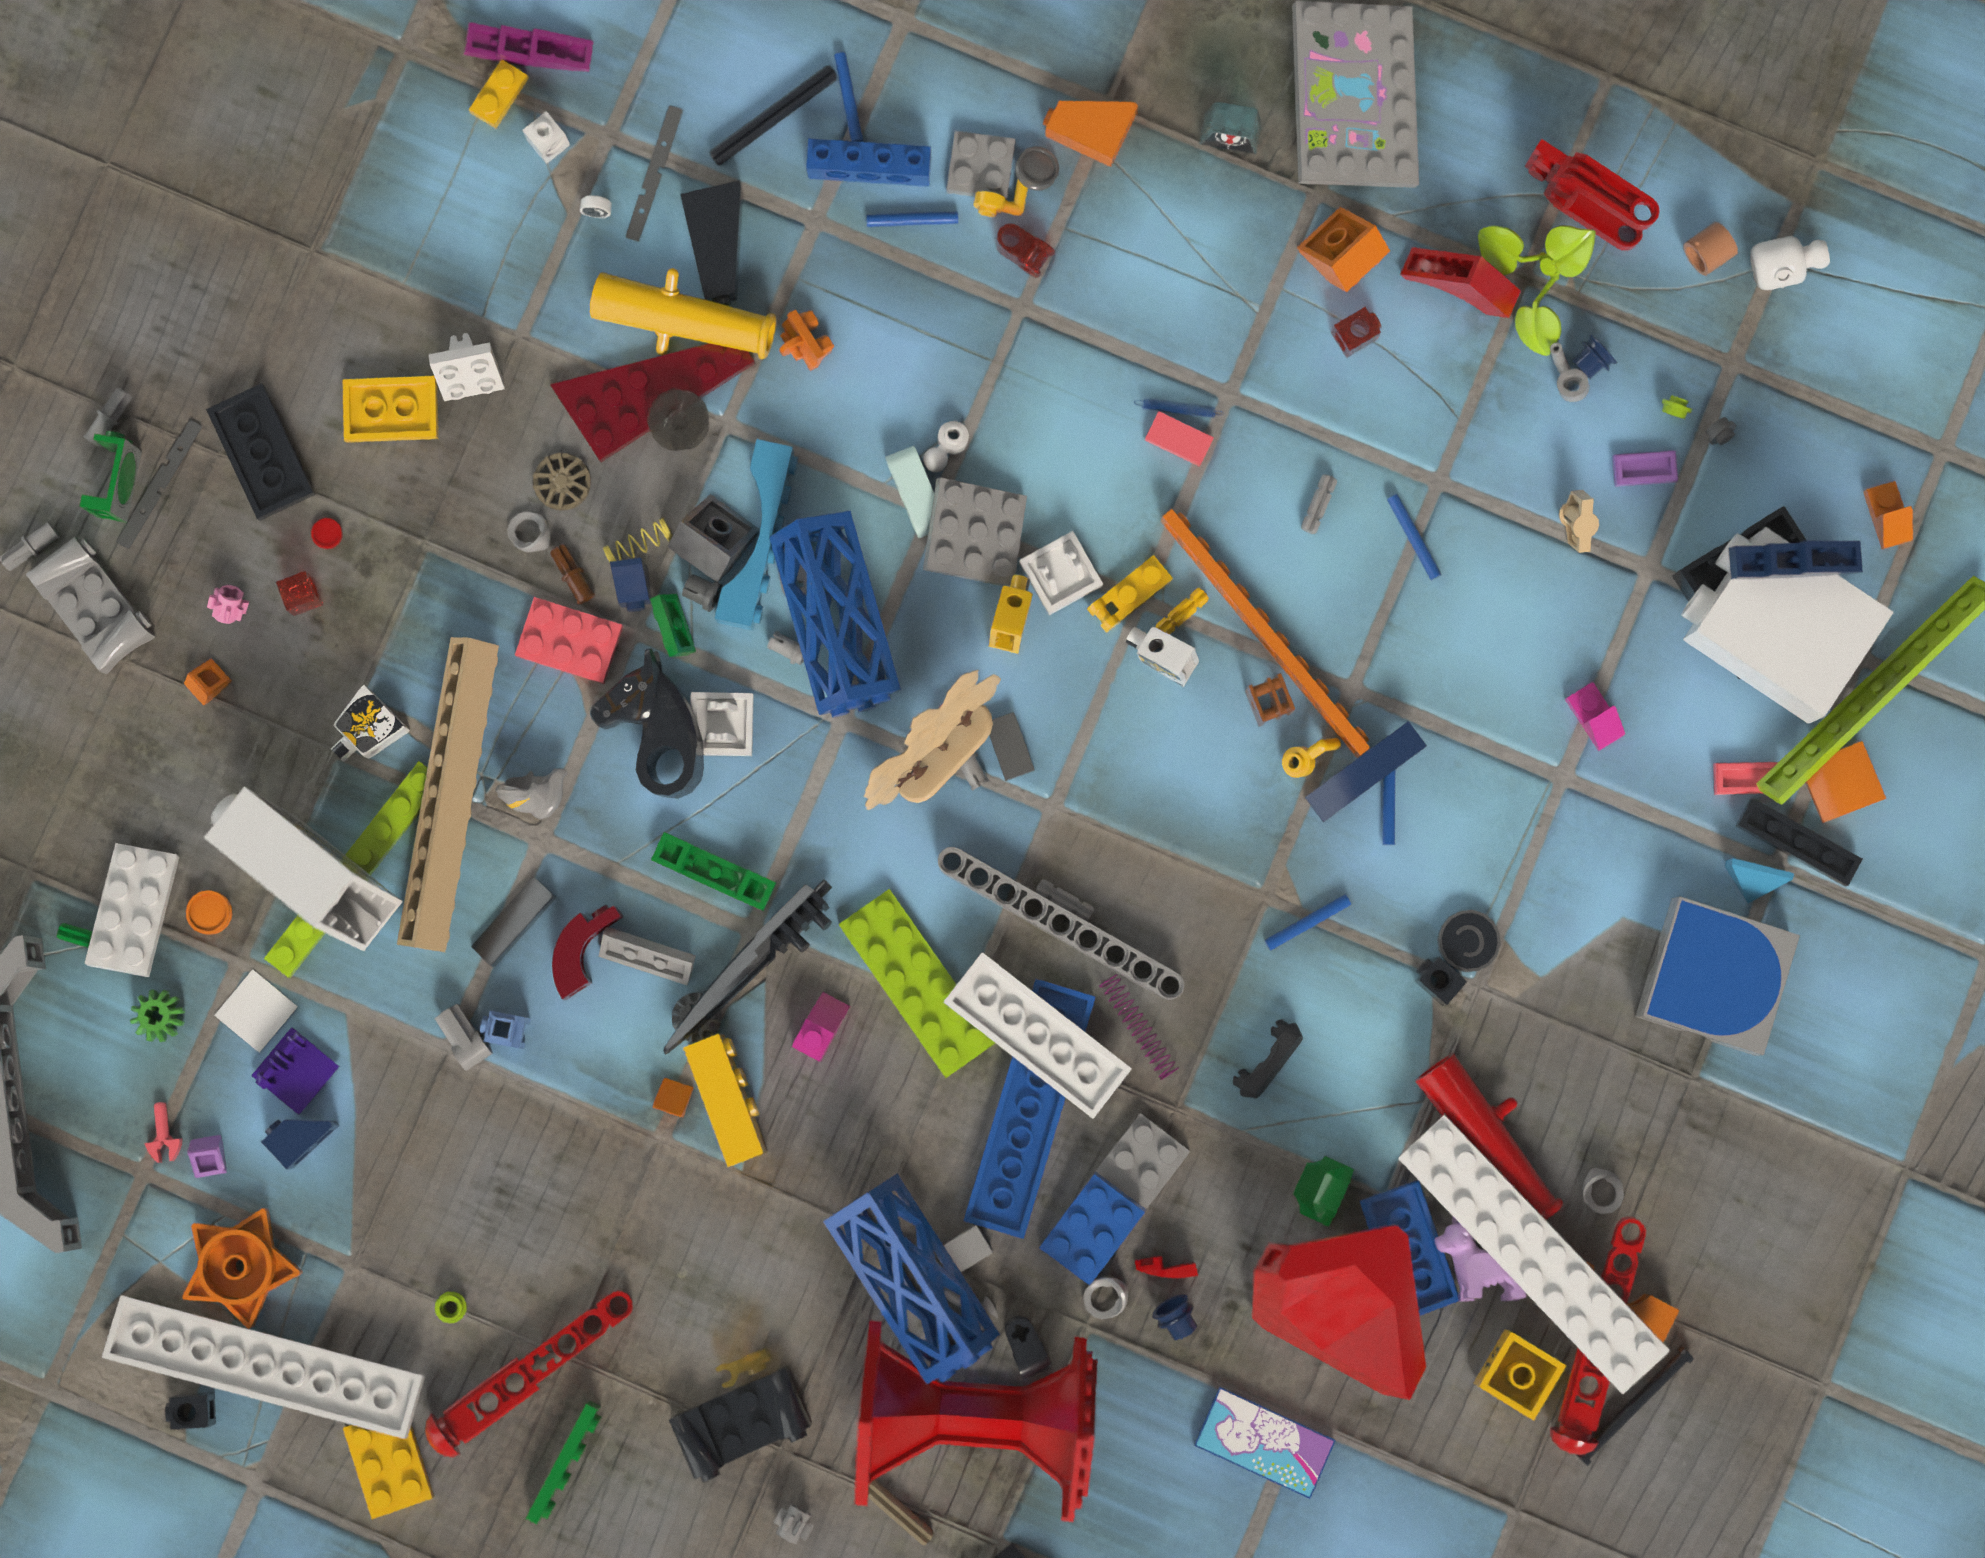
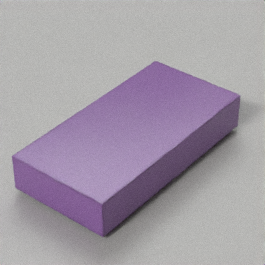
M1676 450L1614 454L1612 456L1615 487L1676 483L1678 481Z

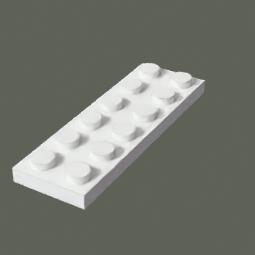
M984 953L980 954L944 1001L951 1009L1093 1119L1132 1069Z

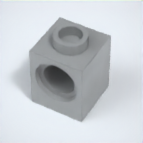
M978 1225L972 1226L944 1243L947 1252L960 1272L993 1253Z

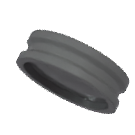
M1038 146L1029 147L1018 158L1015 165V173L1018 180L1025 187L1035 191H1042L1048 189L1058 177L1059 163L1054 154L1049 150Z

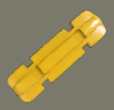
M1196 588L1189 595L1190 598H1185L1171 610L1167 618H1162L1156 624V628L1170 635L1175 631L1176 626L1182 625L1197 611V607L1201 608L1208 602L1209 597L1201 588Z

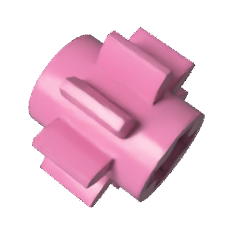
M225 585L220 589L215 588L214 594L209 597L207 608L213 609L212 617L217 621L230 624L236 620L241 621L242 615L246 614L249 601L242 600L244 593L239 588Z

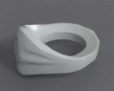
M526 511L517 514L511 519L507 531L508 537L515 547L527 553L545 550L549 547L550 529L542 515ZM532 520L539 525L541 533L534 543H524L517 538L516 528L522 521Z
M1592 1168L1588 1172L1582 1190L1585 1203L1594 1212L1599 1214L1613 1213L1621 1206L1624 1199L1621 1180L1615 1173L1609 1170ZM1600 1179H1605L1615 1189L1614 1200L1606 1206L1597 1205L1591 1196L1592 1184Z
M1102 1277L1095 1279L1085 1290L1083 1297L1085 1309L1093 1317L1102 1320L1118 1316L1127 1305L1128 1286L1116 1278ZM1101 1286H1112L1119 1296L1115 1306L1107 1311L1096 1309L1091 1302L1092 1292Z

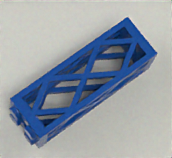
M851 511L796 519L770 536L769 539L818 714L831 713L832 718L849 714L850 710L856 708L858 712L872 710L876 708L877 704L890 701V695L901 690ZM845 529L846 536L843 534L841 530ZM812 542H817L815 552L812 549ZM841 553L852 564L848 585L841 577ZM800 564L807 573V595L796 585ZM863 596L868 610V614L863 608ZM832 597L836 601L840 615L837 629L833 624L830 613ZM802 613L806 618V628L802 617ZM863 631L874 642L870 663L862 652ZM822 642L829 651L828 672L817 661ZM854 675L857 677L859 684L852 685Z
M898 1173L823 1221L926 1384L937 1378L941 1383L956 1374L957 1370L962 1367L965 1369L980 1359V1356L993 1348L991 1342L1000 1333ZM894 1190L897 1192L900 1199L892 1193ZM870 1207L877 1217V1224L871 1220L866 1212L867 1208ZM898 1216L915 1225L917 1246L903 1236ZM842 1224H843V1226H844L845 1234L843 1233L842 1229L840 1228V1226H841ZM862 1239L877 1251L881 1270L864 1261ZM934 1252L943 1264L944 1268L936 1262ZM902 1262L907 1264L921 1286L922 1294L917 1292L906 1275ZM878 1286L888 1294L890 1305ZM943 1286L960 1296L962 1317L948 1307ZM907 1310L921 1320L926 1341L908 1330ZM947 1332L950 1333L956 1341V1344H954L953 1346L948 1341ZM924 1358L930 1362V1366L927 1365Z

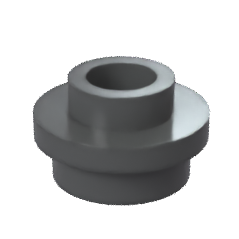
M1726 417L1717 420L1706 431L1709 436L1708 441L1711 445L1717 443L1719 445L1726 444L1734 437L1735 433L1733 431L1736 428V424L1733 421H1729Z

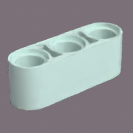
M911 446L885 458L919 539L928 535L934 492L916 448Z

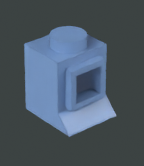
M490 1011L489 1016H483L480 1034L485 1035L484 1042L524 1049L525 1043L522 1040L525 1025L530 1024L531 1018ZM497 1020L510 1022L508 1038L494 1035Z

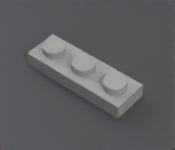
M606 927L602 936L598 957L688 985L696 955Z

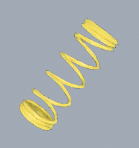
M664 518L659 519L662 528L657 522L653 523L658 544L651 538V536L643 528H641V535L645 550L630 534L628 535V540L631 547L632 556L626 551V549L622 546V544L619 541H616L615 544L619 560L622 559L618 544L631 559H634L635 557L630 537L641 549V551L647 553V545L643 531L653 542V544L659 547L660 541L656 525L665 535L667 541L670 542L673 535ZM609 546L603 547L608 561H617Z

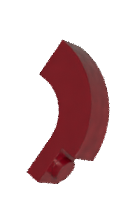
M607 904L600 907L591 914L593 917L591 921L587 919L585 914L580 912L562 930L555 944L552 958L553 979L562 1000H568L592 984L584 966L585 951L594 937L603 932L606 927H610L624 918L618 907L613 905L609 908Z

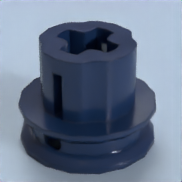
M1592 334L1589 335L1587 342H1581L1585 348L1571 359L1590 380L1602 368L1609 371L1611 364H1617L1613 356Z
M1179 1294L1161 1303L1152 1313V1317L1158 1320V1327L1161 1329L1167 1328L1173 1340L1183 1339L1192 1334L1197 1328V1323L1191 1315L1194 1306L1188 1303V1296L1186 1294Z

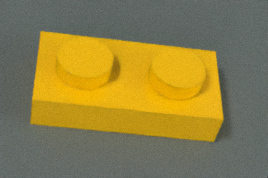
M501 59L469 108L470 113L492 127L497 128L528 81L527 74Z

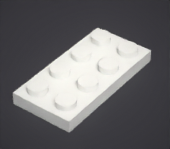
M115 843L84 964L91 967L149 977L179 861L177 854Z

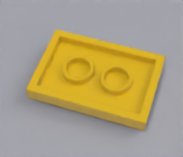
M435 376L343 379L344 441L371 442L438 439V397Z
M348 1425L343 1428L371 1519L434 1498L412 1425L407 1439L355 1425Z

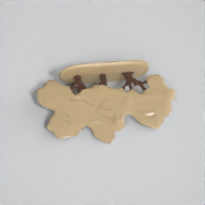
M979 670L965 673L947 691L944 702L939 708H929L912 718L910 725L912 730L906 736L905 744L908 747L905 752L885 760L871 770L868 780L869 784L864 794V797L868 798L865 803L867 810L873 809L878 804L887 805L897 797L898 793L907 801L915 803L927 801L934 796L990 735L993 725L992 715L983 704L994 696L1001 678L993 674L976 684L979 678Z

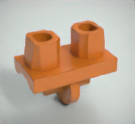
M795 309L787 314V320L781 325L785 332L780 337L785 344L780 347L779 352L782 356L792 354L796 361L803 359L809 370L812 371L818 368L823 358L831 353L834 344L826 335L814 339L810 331L817 328L818 320L811 310L799 314Z

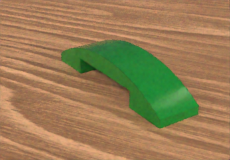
M663 832L651 858L653 862L764 911L776 886V882L713 855L666 832Z

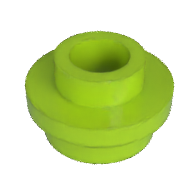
M1673 395L1670 396L1669 400H1662V404H1664L1662 412L1684 420L1687 413H1691L1692 409L1687 407L1689 401Z
M449 1291L443 1293L435 1303V1313L445 1323L451 1324L460 1321L467 1311L466 1300L458 1292ZM449 1301H453L457 1305L455 1313L447 1311L446 1305Z

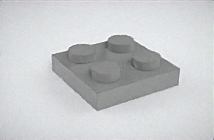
M955 131L947 193L975 197L976 192L987 191L1000 194L1007 200L1015 139Z

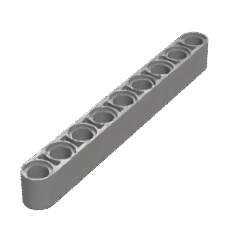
M948 847L939 854L938 866L944 875L1162 999L1173 1000L1183 993V978L1163 964L958 848ZM956 854L960 857L961 864L958 869L948 870L944 867L943 860L946 855ZM976 869H982L988 874V881L982 886L974 885L970 880L971 873ZM1005 884L1011 885L1015 890V897L1010 901H1002L997 895L1000 886ZM1030 900L1039 901L1042 905V913L1036 917L1027 915L1024 910L1025 904ZM1058 915L1065 916L1069 920L1070 926L1065 932L1055 931L1052 927V919ZM1083 931H1091L1095 934L1097 941L1093 947L1086 948L1080 944L1079 935ZM1117 946L1122 949L1124 957L1120 963L1114 964L1107 959L1106 952L1109 947ZM1143 961L1149 964L1151 973L1148 978L1140 979L1135 976L1134 966L1137 962ZM1165 977H1172L1177 981L1178 989L1175 994L1168 995L1162 991L1161 982Z

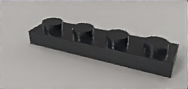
M1754 798L1748 801L1735 825L1845 887L1849 886L1863 860L1861 857Z

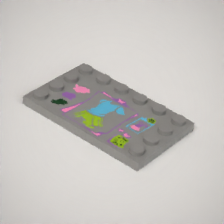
M1295 1L1292 5L1298 184L1415 188L1419 185L1412 6Z

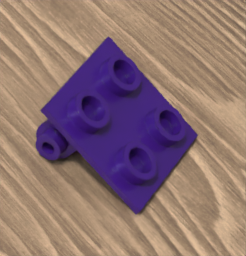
M291 1027L251 1076L256 1079L255 1083L264 1090L268 1089L296 1114L300 1115L340 1066Z

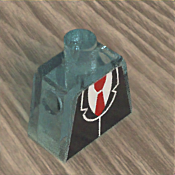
M1214 102L1204 114L1199 144L1256 154L1261 128L1258 109Z

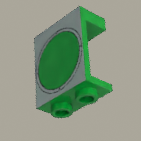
M106 431L105 435L94 434L93 440L110 452L116 453L107 498L82 494L79 507L97 518L127 523L142 451L133 445V441L125 439L124 434L113 431Z

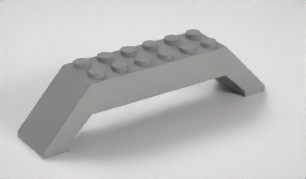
M21 935L15 936L0 954V1215L53 1252L60 1253L82 1249L78 1217L69 1218L36 1191L13 1005L36 972L46 969L42 938Z

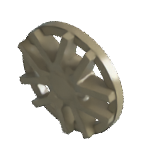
M557 453L545 457L533 474V489L538 499L545 506L558 511H566L579 506L586 499L591 488V476L586 465L576 456L567 453ZM558 459L560 469L554 470L551 461ZM563 459H570L573 462L565 468ZM545 465H548V468L551 473L540 472L545 467ZM577 465L581 466L582 471L575 475L570 473ZM584 475L586 481L585 487L575 482ZM538 479H549V484L538 485ZM574 487L583 491L579 498L571 492ZM540 490H550L547 499L542 496ZM555 493L560 494L558 505L551 503ZM566 494L575 500L568 505H563Z

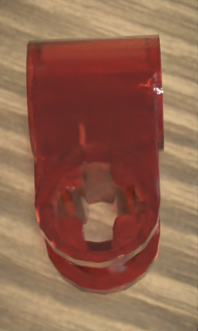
M1016 224L1003 225L997 233V251L1035 278H1039L1041 275L1040 269L1048 257H1052L1055 254V250L1049 244L1034 237ZM1006 235H1013L1017 238L1018 244L1013 247L1006 246L1002 238Z

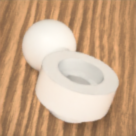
M950 421L941 426L937 439L939 446L927 450L923 457L924 465L928 470L932 472L943 470L948 463V454H958L966 448L969 433L962 423ZM956 432L959 438L955 440L950 439L948 434Z

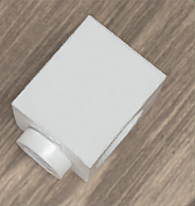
M547 111L522 130L527 141L546 164L570 146L566 134Z

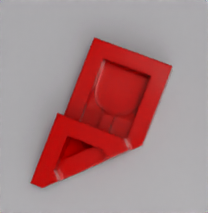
M1161 1255L1134 1260L1136 1270L1164 1278L1198 1276L1195 1262L1164 1267Z

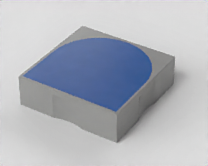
M1681 896L1671 898L1659 937L1657 958L1648 974L1635 1017L1677 1031H1689L1701 1035L1714 1043L1754 1056L1764 1055L1800 935Z

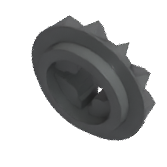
M689 993L677 1001L672 1011V1026L675 1030L691 1010V1005H695L703 993ZM721 1010L701 1026V1031L698 1029L686 1041L696 1043L714 1036L721 1025Z

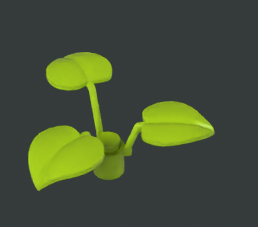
M1568 225L1557 226L1549 231L1546 237L1545 248L1547 253L1541 252L1537 255L1521 256L1524 243L1515 231L1503 226L1484 227L1478 234L1481 256L1502 275L1515 271L1517 261L1524 263L1539 260L1541 261V271L1545 275L1550 276V280L1533 301V307H1520L1515 317L1516 331L1522 342L1529 349L1540 355H1550V346L1553 343H1558L1561 336V321L1551 308L1547 306L1539 307V303L1554 282L1559 280V274L1565 277H1575L1585 270L1592 256L1595 230L1581 229Z

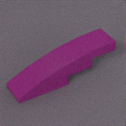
M469 22L464 55L499 62L502 59L507 63L589 72L594 41L533 28L532 31L504 25H501L500 28Z

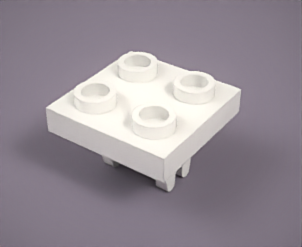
M468 333L463 334L462 341H458L457 337L453 335L450 338L449 351L429 354L430 366L444 401L458 400L463 397L482 393L488 394L505 389L503 377L490 342L473 346Z
M1073 531L1019 560V564L1027 578L1030 579L1032 587L1049 616L1103 586L1100 577Z
M691 692L690 707L696 717L702 735L704 756H752L754 694Z

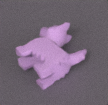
M1452 1216V1224L1447 1226L1444 1234L1436 1237L1434 1242L1437 1250L1448 1253L1453 1258L1460 1289L1458 1301H1474L1475 1298H1482L1483 1286L1489 1288L1490 1284L1496 1286L1497 1283L1504 1289L1501 1301H1518L1526 1298V1292L1485 1249L1477 1247L1473 1236Z

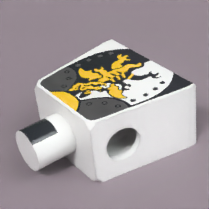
M1134 627L1126 639L1127 644L1138 650L1137 655L1143 664L1182 687L1185 686L1199 663L1194 647L1156 627H1152L1148 634ZM1163 648L1161 651L1154 653L1156 649Z
M363 685L334 723V727L343 737L331 750L343 762L356 750L369 759L407 734L410 729L370 688Z

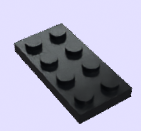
M262 383L206 409L257 520L261 521L316 495L272 400Z

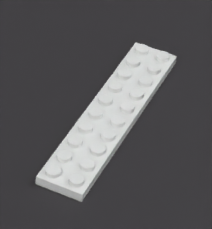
M1445 1114L1398 1157L1622 1394L1670 1351L1655 1333Z
M123 1295L120 1296L102 1354V1358L403 1439L408 1437L425 1378L424 1375Z

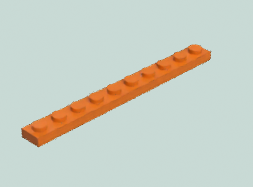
M1173 509L1164 514L1161 518V523L1355 757L1359 758L1370 748L1367 744L1369 738L1359 726L1354 728L1347 720L1349 714L1339 702L1334 704L1327 696L1330 692L1326 685L1319 678L1314 680L1307 672L1310 668L1306 661L1300 655L1294 656L1287 648L1290 643L1280 631L1275 633L1267 624L1270 622V619L1260 607L1255 609L1248 601L1250 595L1240 583L1235 585L1228 577L1231 573L1227 566L1220 559L1215 561L1208 553L1211 548L1201 536L1196 538L1189 530L1191 524L1181 512L1176 514Z

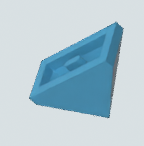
M1735 858L1726 860L1724 866L1748 904L1793 880L1794 873Z

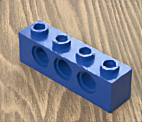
M808 138L806 164L808 179L930 187L931 146Z

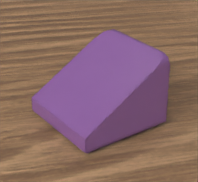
M221 1135L190 1141L187 1153L195 1178L227 1172Z

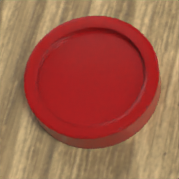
M323 518L313 525L311 537L318 547L333 549L342 541L343 530L335 520Z

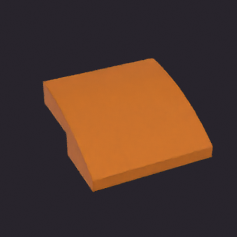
M1863 741L1840 749L1805 782L1822 823L1886 799Z

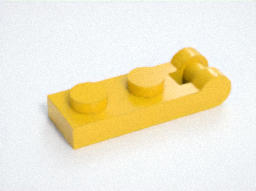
M1153 555L1102 597L1093 602L1087 610L1092 616H1097L1102 622L1100 626L1107 633L1169 584L1173 578ZM1110 603L1118 610L1113 615L1105 608Z

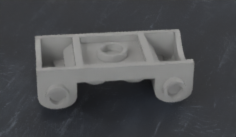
M74 537L26 573V575L42 597L49 601L82 645L81 648L100 672L108 674L128 653L151 641L156 636L149 629L152 626L149 619L143 612H137L95 558L94 554L97 552L86 538L81 540Z

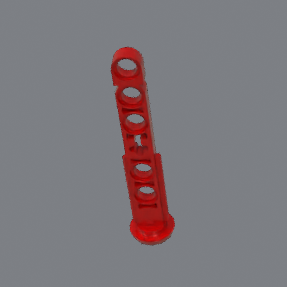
M1633 1216L1623 1217L1617 1222L1611 1244L1614 1247L1608 1252L1601 1277L1608 1285L1617 1284L1622 1288L1621 1299L1626 1304L1628 1303L1638 1266L1637 1253L1642 1252L1646 1237L1645 1226L1639 1219ZM1628 1223H1635L1639 1227V1234L1633 1240H1626L1622 1236V1228ZM1618 1254H1627L1631 1259L1629 1268L1624 1271L1614 1268L1613 1260ZM1577 1348L1558 1421L1561 1423L1559 1427H1550V1437L1559 1449L1570 1454L1584 1455L1593 1451L1599 1443L1596 1439L1592 1438V1431H1597L1610 1380L1579 1348ZM1592 1376L1597 1380V1387L1593 1392L1585 1393L1580 1390V1381L1584 1377ZM1578 1395L1584 1400H1593L1592 1404H1589L1584 1400H1575V1398Z
M622 1291L610 1293L596 1304L597 1309L587 1310L523 1359L514 1358L444 1410L442 1412L444 1417L441 1416L438 1419L431 1413L425 1424V1434L430 1446L437 1453L445 1457L460 1455L461 1452L458 1445L461 1444V1441L466 1444L538 1391L540 1388L537 1384L606 1334L610 1325L614 1328L625 1320L633 1310L632 1298ZM617 1296L624 1297L628 1303L627 1310L621 1315L614 1314L610 1309L611 1300ZM591 1315L598 1316L602 1321L601 1330L596 1334H590L584 1328L585 1320ZM567 1334L572 1335L576 1340V1347L570 1353H563L558 1347L559 1339ZM552 1344L554 1352L562 1360L557 1363L556 1358L553 1357L546 1363L548 1369L545 1372L542 1369L535 1370L533 1366L536 1364V1355H539L541 1358L546 1357L551 1353L547 1347ZM513 1373L520 1374L524 1379L523 1388L518 1392L510 1391L506 1385L507 1378ZM487 1392L495 1394L498 1399V1405L492 1411L484 1410L480 1404L481 1397ZM472 1402L474 1403L476 1411L484 1417L480 1421L478 1420L476 1412L469 1407V1405Z

